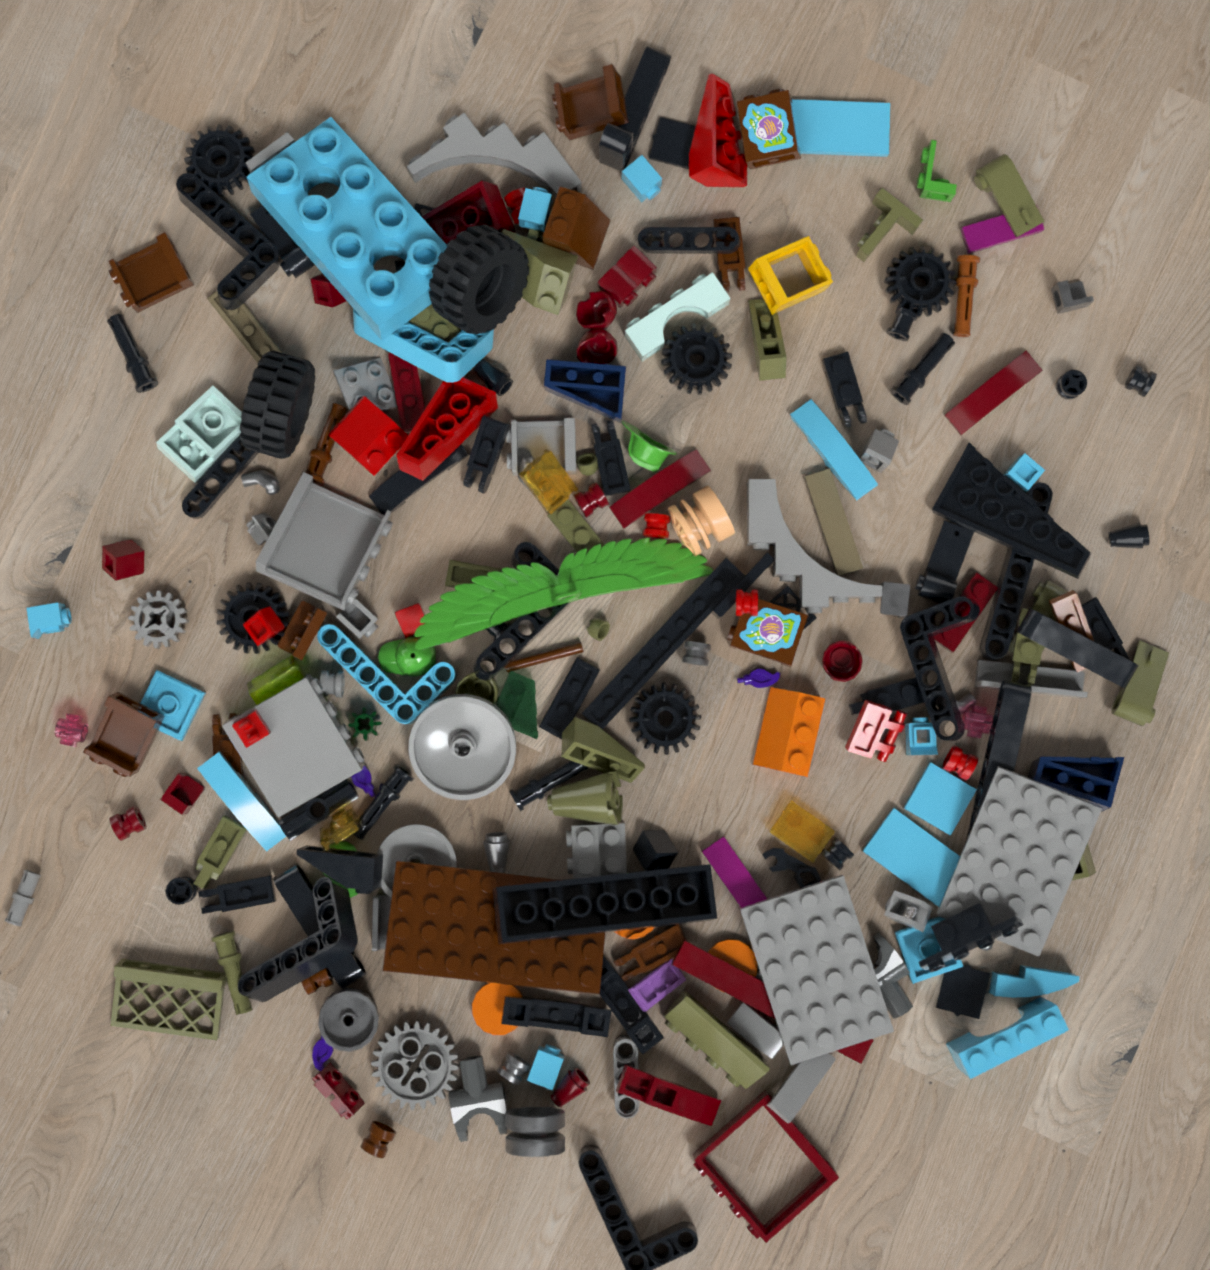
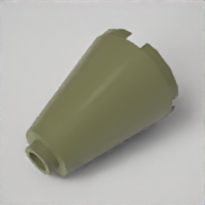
M616 771L606 772L555 788L547 797L548 809L553 811L555 816L619 825L623 814L622 795L619 796L617 788L621 787L619 775Z

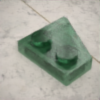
M509 670L495 705L507 716L515 731L537 739L535 681Z

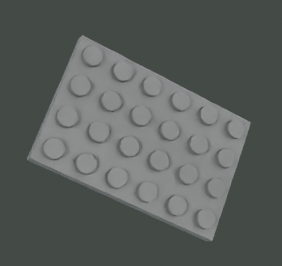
M997 766L938 908L937 916L947 919L978 903L982 904L992 927L1013 916H1017L1024 924L1018 928L1019 931L1009 937H1003L1002 935L996 938V940L1039 957L1102 807Z
M843 875L739 908L790 1065L894 1032Z

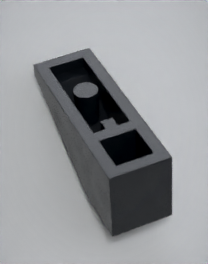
M309 845L297 849V856L344 887L356 889L355 892L358 894H371L372 891L381 887L383 854Z

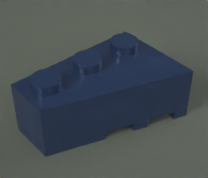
M1039 757L1032 761L1028 778L1101 806L1102 812L1112 806L1124 757Z

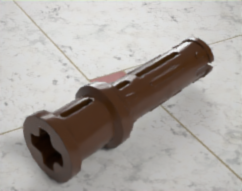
M336 403L332 404L317 446L309 452L310 460L306 470L302 471L301 475L305 472L313 476V482L324 483L323 475L328 463H331L333 460L330 454L335 444L331 437L327 440V436L333 421H336V426L349 410L348 408ZM317 462H319V466H318V468H317V471L314 472L315 466H316Z

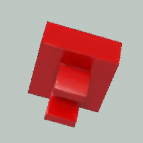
M257 709L232 724V727L246 748L271 733Z

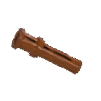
M959 255L956 259L959 263L958 277L955 278L958 294L953 335L957 337L971 336L974 288L977 287L979 282L976 274L977 264L980 263L981 259L975 255Z

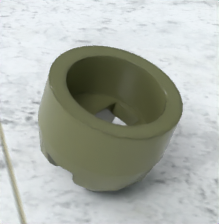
M584 453L576 459L577 467L581 474L591 476L598 470L597 457L594 453Z
M601 618L591 619L589 621L591 623L590 627L587 626L586 628L587 633L598 641L603 640L609 632V622Z

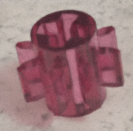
M974 705L972 710L965 709L962 720L965 730H968L967 736L982 738V733H990L993 715L986 714L987 707Z
M67 713L66 719L59 718L55 727V737L61 738L60 744L77 747V742L83 743L88 734V724L82 722V716Z

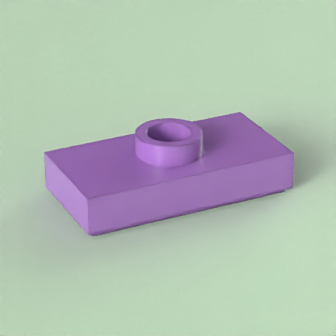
M673 959L659 965L628 989L643 1012L649 1010L686 981L679 968L671 964Z

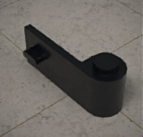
M263 205L250 214L266 238L278 249V254L283 260L279 265L288 277L293 274L297 278L315 266L273 216L266 211Z
M947 521L943 522L924 575L920 574L917 578L914 589L918 590V596L939 604L953 599L957 588L956 580L972 540L973 531Z

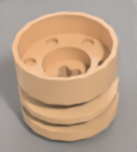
M708 485L692 494L695 507L691 508L684 499L680 501L683 513L675 505L668 507L672 526L683 545L689 548L694 556L701 554L698 541L706 550L711 547L708 535L711 534L720 543L735 534L734 527L723 505Z

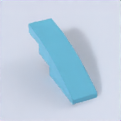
M812 399L790 414L793 422L806 435L810 445L824 459L828 469L830 468L831 472L856 501L878 486V483L860 458Z
M221 751L197 768L231 812L266 851L286 837L280 828L278 820L259 795L253 792L240 773L234 770Z

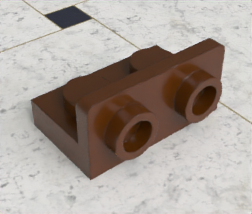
M301 601L284 632L285 635L281 637L277 646L292 656L303 660L327 612L305 601Z

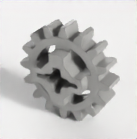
M157 590L156 597L151 592H147L146 600L138 597L137 600L140 605L138 607L131 606L135 616H129L128 619L134 621L135 625H132L130 630L138 631L135 636L136 640L145 638L143 643L145 646L149 647L153 642V646L156 649H160L161 643L165 647H171V639L179 642L180 639L177 634L179 632L186 633V630L182 628V624L189 623V620L182 618V615L188 611L185 608L179 609L182 601L180 599L172 601L174 595L168 593L164 598L163 591ZM157 602H164L167 605H163L161 608H156L152 604ZM143 613H144V614H145V622L142 624V616H143ZM156 615L162 616L160 618V620L162 621L161 625L155 624L157 621V619L155 618ZM175 615V624L173 627L172 617ZM156 631H161L165 636L152 637L150 635Z

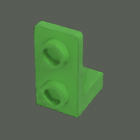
M931 139L928 147H923L921 154V163H925L924 171L919 173L917 188L921 189L919 198L951 202L955 196L957 184H951L946 179L931 180L937 140Z

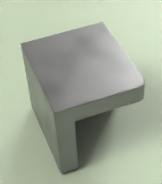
M1068 280L1058 282L1051 289L1057 314L1085 308L1094 302L1093 296H1086L1082 281L1068 284Z
M891 582L881 583L880 613L898 616V618L907 617L910 585Z

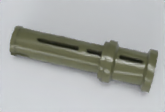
M229 931L213 936L211 940L216 944L219 955L217 961L220 966H223L235 1013L239 1015L252 1011L253 1008L249 998L241 995L238 991V982L243 975L239 962L242 955L236 948L234 940L235 931Z

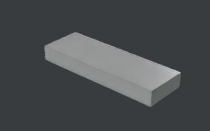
M830 1053L797 1063L767 1106L786 1123H790L836 1059Z

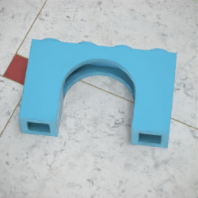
M1039 997L1017 1008L1021 1018L1010 1026L992 1034L979 1037L968 1032L946 1043L957 1068L972 1079L1069 1031L1058 1006L1043 997Z

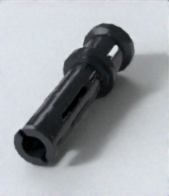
M122 314L111 316L107 323L127 362L126 371L131 373L136 383V392L143 393L155 388L159 382L157 378H153L148 367L149 361L141 355Z
M942 333L916 366L905 371V377L896 387L893 386L890 389V393L896 400L904 405H909L911 402L910 398L919 388L921 389L925 386V379L955 345V341H953L951 336Z
M570 760L539 779L531 778L529 783L517 790L511 789L509 792L521 812L524 810V806L536 799H543L544 793L580 772L587 770L588 767Z
M395 764L393 767L394 771L385 783L382 782L379 785L380 792L353 827L349 829L357 838L364 839L393 800H398L401 797V791L407 783L415 779L401 766Z

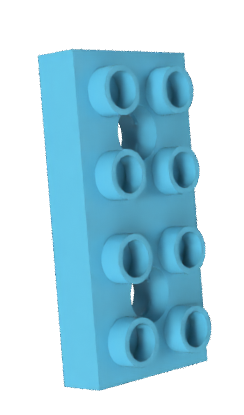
M332 117L246 176L252 194L381 340H384L432 304L429 296V291H431L429 281L433 277L432 269L439 261L438 256L441 251L444 252L447 248L445 242ZM320 183H332L339 187L337 193L328 199L320 195H308L309 191ZM385 256H397L405 261L404 267L394 274L386 270L376 271L373 268L374 264Z

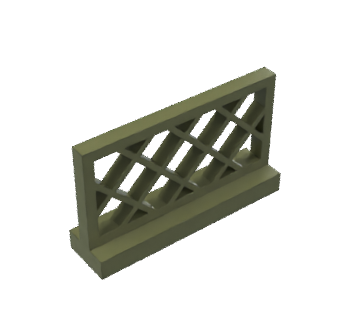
M121 959L115 965L114 977H116L110 1026L218 1040L224 989L227 984L225 973L129 959ZM123 980L132 981L139 990L128 997L122 989ZM152 984L159 985L166 993L156 1001L146 990ZM178 988H184L192 998L181 1004L173 992ZM204 992L217 993L216 1003L210 1008L199 997ZM140 993L151 1004L142 1012L132 1002V999ZM166 997H169L177 1007L168 1016L158 1005ZM194 1000L204 1011L195 1019L184 1008ZM125 1004L136 1015L131 1020L119 1019V1010ZM152 1008L162 1018L157 1024L149 1023L144 1017V1014ZM179 1011L189 1022L183 1028L176 1027L170 1020ZM207 1015L213 1022V1032L203 1031L196 1022Z

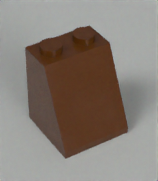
M560 186L543 234V244L578 256L577 265L594 270L610 219L585 194Z

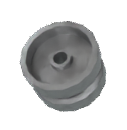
M347 987L335 991L326 998L320 1010L318 1025L321 1036L328 1045L339 1051L351 1052L362 1049L371 1042L377 1032L379 1014L376 1003L369 994L360 989ZM347 1015H351L354 1018V1021H351L349 1025L344 1023V1017Z
M533 1106L513 1108L505 1112V1126L507 1129L514 1131L505 1137L506 1153L521 1157H546L558 1155L565 1151V1136L558 1132L565 1126L564 1110L553 1107Z

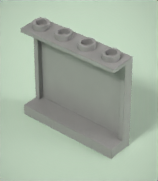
M303 472L256 560V571L345 611L348 603L353 604L359 590L356 587L359 581L364 582L368 576L370 567L367 565L370 559H376L382 545L379 542L382 536L387 537L393 523L390 522L391 511L387 510L386 514L382 515L314 484L313 476Z
M310 673L300 681L237 717L230 718L222 725L278 818L360 772L364 767L363 761H365V757L358 746L354 748L349 740L351 734L344 723L340 725L336 718L338 713L335 706L330 700L328 702L322 695L324 690L321 683L316 677L313 679ZM257 709L271 733L246 748L232 727V724Z

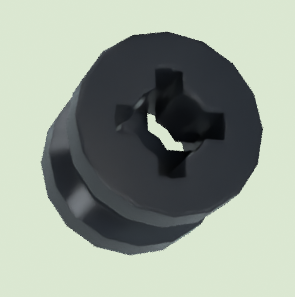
M1137 364L1129 374L1124 387L1128 390L1134 389L1138 391L1140 396L1145 397L1151 389L1157 374L1153 371L1146 372L1142 366Z
M1078 370L1067 371L1056 383L1057 393L1062 398L1069 400L1078 397L1087 387L1086 376Z
M836 837L831 840V845L820 852L839 871L844 867V862L854 856Z

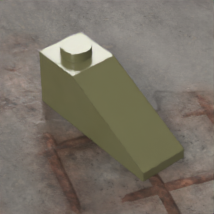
M764 299L749 300L759 381L786 378L787 357L778 313L772 315Z
M575 717L562 732L561 757L603 773L616 771L620 779L630 783L645 768V764L597 725Z

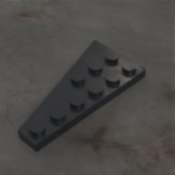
M970 442L968 443L933 506L932 512L1079 579L1091 557V552L1068 531L1062 529L1047 512L1045 513L1040 509L1035 501L1007 476H1004L996 469L993 463L984 458Z

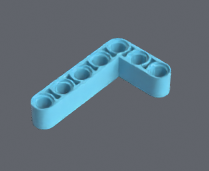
M353 309L354 332L358 336L445 382L453 383L459 381L493 348L494 329L482 334H469L462 330L448 343L410 322L405 323L384 340H381Z
M328 624L321 627L318 631L317 638L320 645L399 723L412 724L415 722L421 712L436 701L456 680L457 673L455 668L447 662H439L405 694L340 628ZM330 630H335L338 636L333 644H327L325 641V634ZM348 649H354L356 652V659L352 663H346L343 658L344 652ZM372 667L375 671V677L372 681L365 682L362 678V672L364 669ZM442 667H448L451 671V677L445 682H441L437 678V672ZM385 686H391L394 690V696L389 701H385L381 697V690ZM423 686H429L432 690V696L426 701H422L418 696V691ZM403 705H410L413 709V715L407 720L402 719L399 714L400 708Z

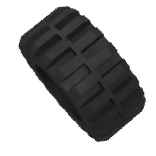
M478 225L467 228V231H461L456 235L457 238L455 240L449 241L445 251H441L438 256L439 261L437 265H434L432 269L433 277L429 281L431 289L429 296L434 310L440 316L469 334L486 333L497 328L498 323H503L507 319L506 316L515 310L518 300H521L523 289L526 288L528 283L526 277L529 275L528 257L524 248L519 243L493 227Z
M278 351L267 352L259 360L258 366L253 372L252 380L249 383L241 413L240 440L246 449L279 459L288 458L295 451L296 445H298L305 429L315 389V368L309 360Z

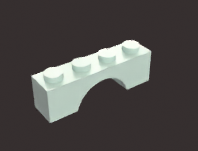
M713 272L708 276L705 274L700 275L692 281L693 286L685 291L683 288L677 290L670 296V301L664 305L662 303L656 304L648 311L649 315L643 319L637 317L626 325L628 329L625 330V338L642 362L664 348L663 329L673 316L682 312H694L708 319L729 305L730 297Z

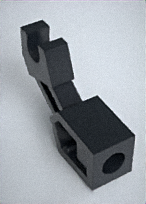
M773 847L762 853L764 859L770 856L776 857V864L769 867L771 872L787 870V868L794 871V879L800 888L822 881L814 866L811 867L785 853L783 848ZM801 872H810L815 880L804 885L800 874Z

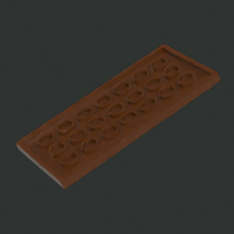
M396 861L382 971L600 994L605 933L498 945L493 889L502 886L558 881V879Z

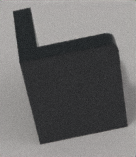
M643 830L633 847V851L645 871L669 869L678 854L677 849L665 830Z

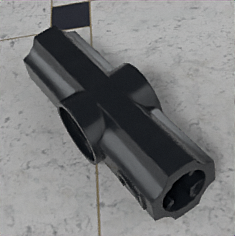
M347 778L316 798L309 800L305 805L279 820L278 823L285 836L292 841L360 797ZM316 802H321L325 806V813L322 817H318L313 813V806Z

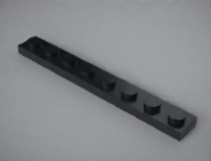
M725 558L590 703L582 714L592 724L599 726L603 730L745 575Z

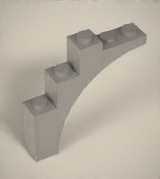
M465 113L459 117L458 115L451 117L445 123L446 126L443 127L446 139L435 141L428 152L423 155H416L407 166L408 173L415 183L434 172L451 166L476 163L493 164L513 169L533 179L552 194L555 199L560 186L576 192L582 190L580 179L544 132L539 136L537 134L531 136L525 142V146L522 147L505 123L499 126H492L486 131L485 136L482 137Z
M749 479L747 481V546H753V550H769V546H773V577H780V582H794L796 577H799L800 609L806 608V613L818 614L822 613V609L829 607V598H833V603H849V598H859V603H875V599L882 597L881 585L862 584L842 578L823 568L805 553L793 538L783 519L777 500L775 479Z

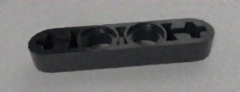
M647 227L641 230L638 235V244L642 250L651 254H730L737 251L741 243L737 231L730 227ZM650 234L655 239H662L661 234H664L665 247H662L660 241H653L651 246H648L644 239H648ZM673 234H681L683 236V242L678 247H672L669 244V239ZM699 234L709 236V242L704 247L695 245V238ZM713 234H716L717 239H726L727 235L730 234L735 241L730 242L728 247H726L724 242L716 241L717 247H714Z
M240 435L184 498L182 509L187 516L193 519L204 517L257 456L258 452L245 450L240 455L244 458V461L241 462L239 458L232 454L234 451L239 454L243 450ZM232 459L237 464L236 470L230 474L223 471V464L226 460ZM215 479L219 482V489L216 493L210 494L206 491L205 486L209 480ZM199 491H201L202 494L206 497L210 498L208 502L202 499V501L199 503V507L201 508L199 512L195 510L190 512V510L192 509V507L189 505L190 502L193 501L197 503L202 498L198 495Z

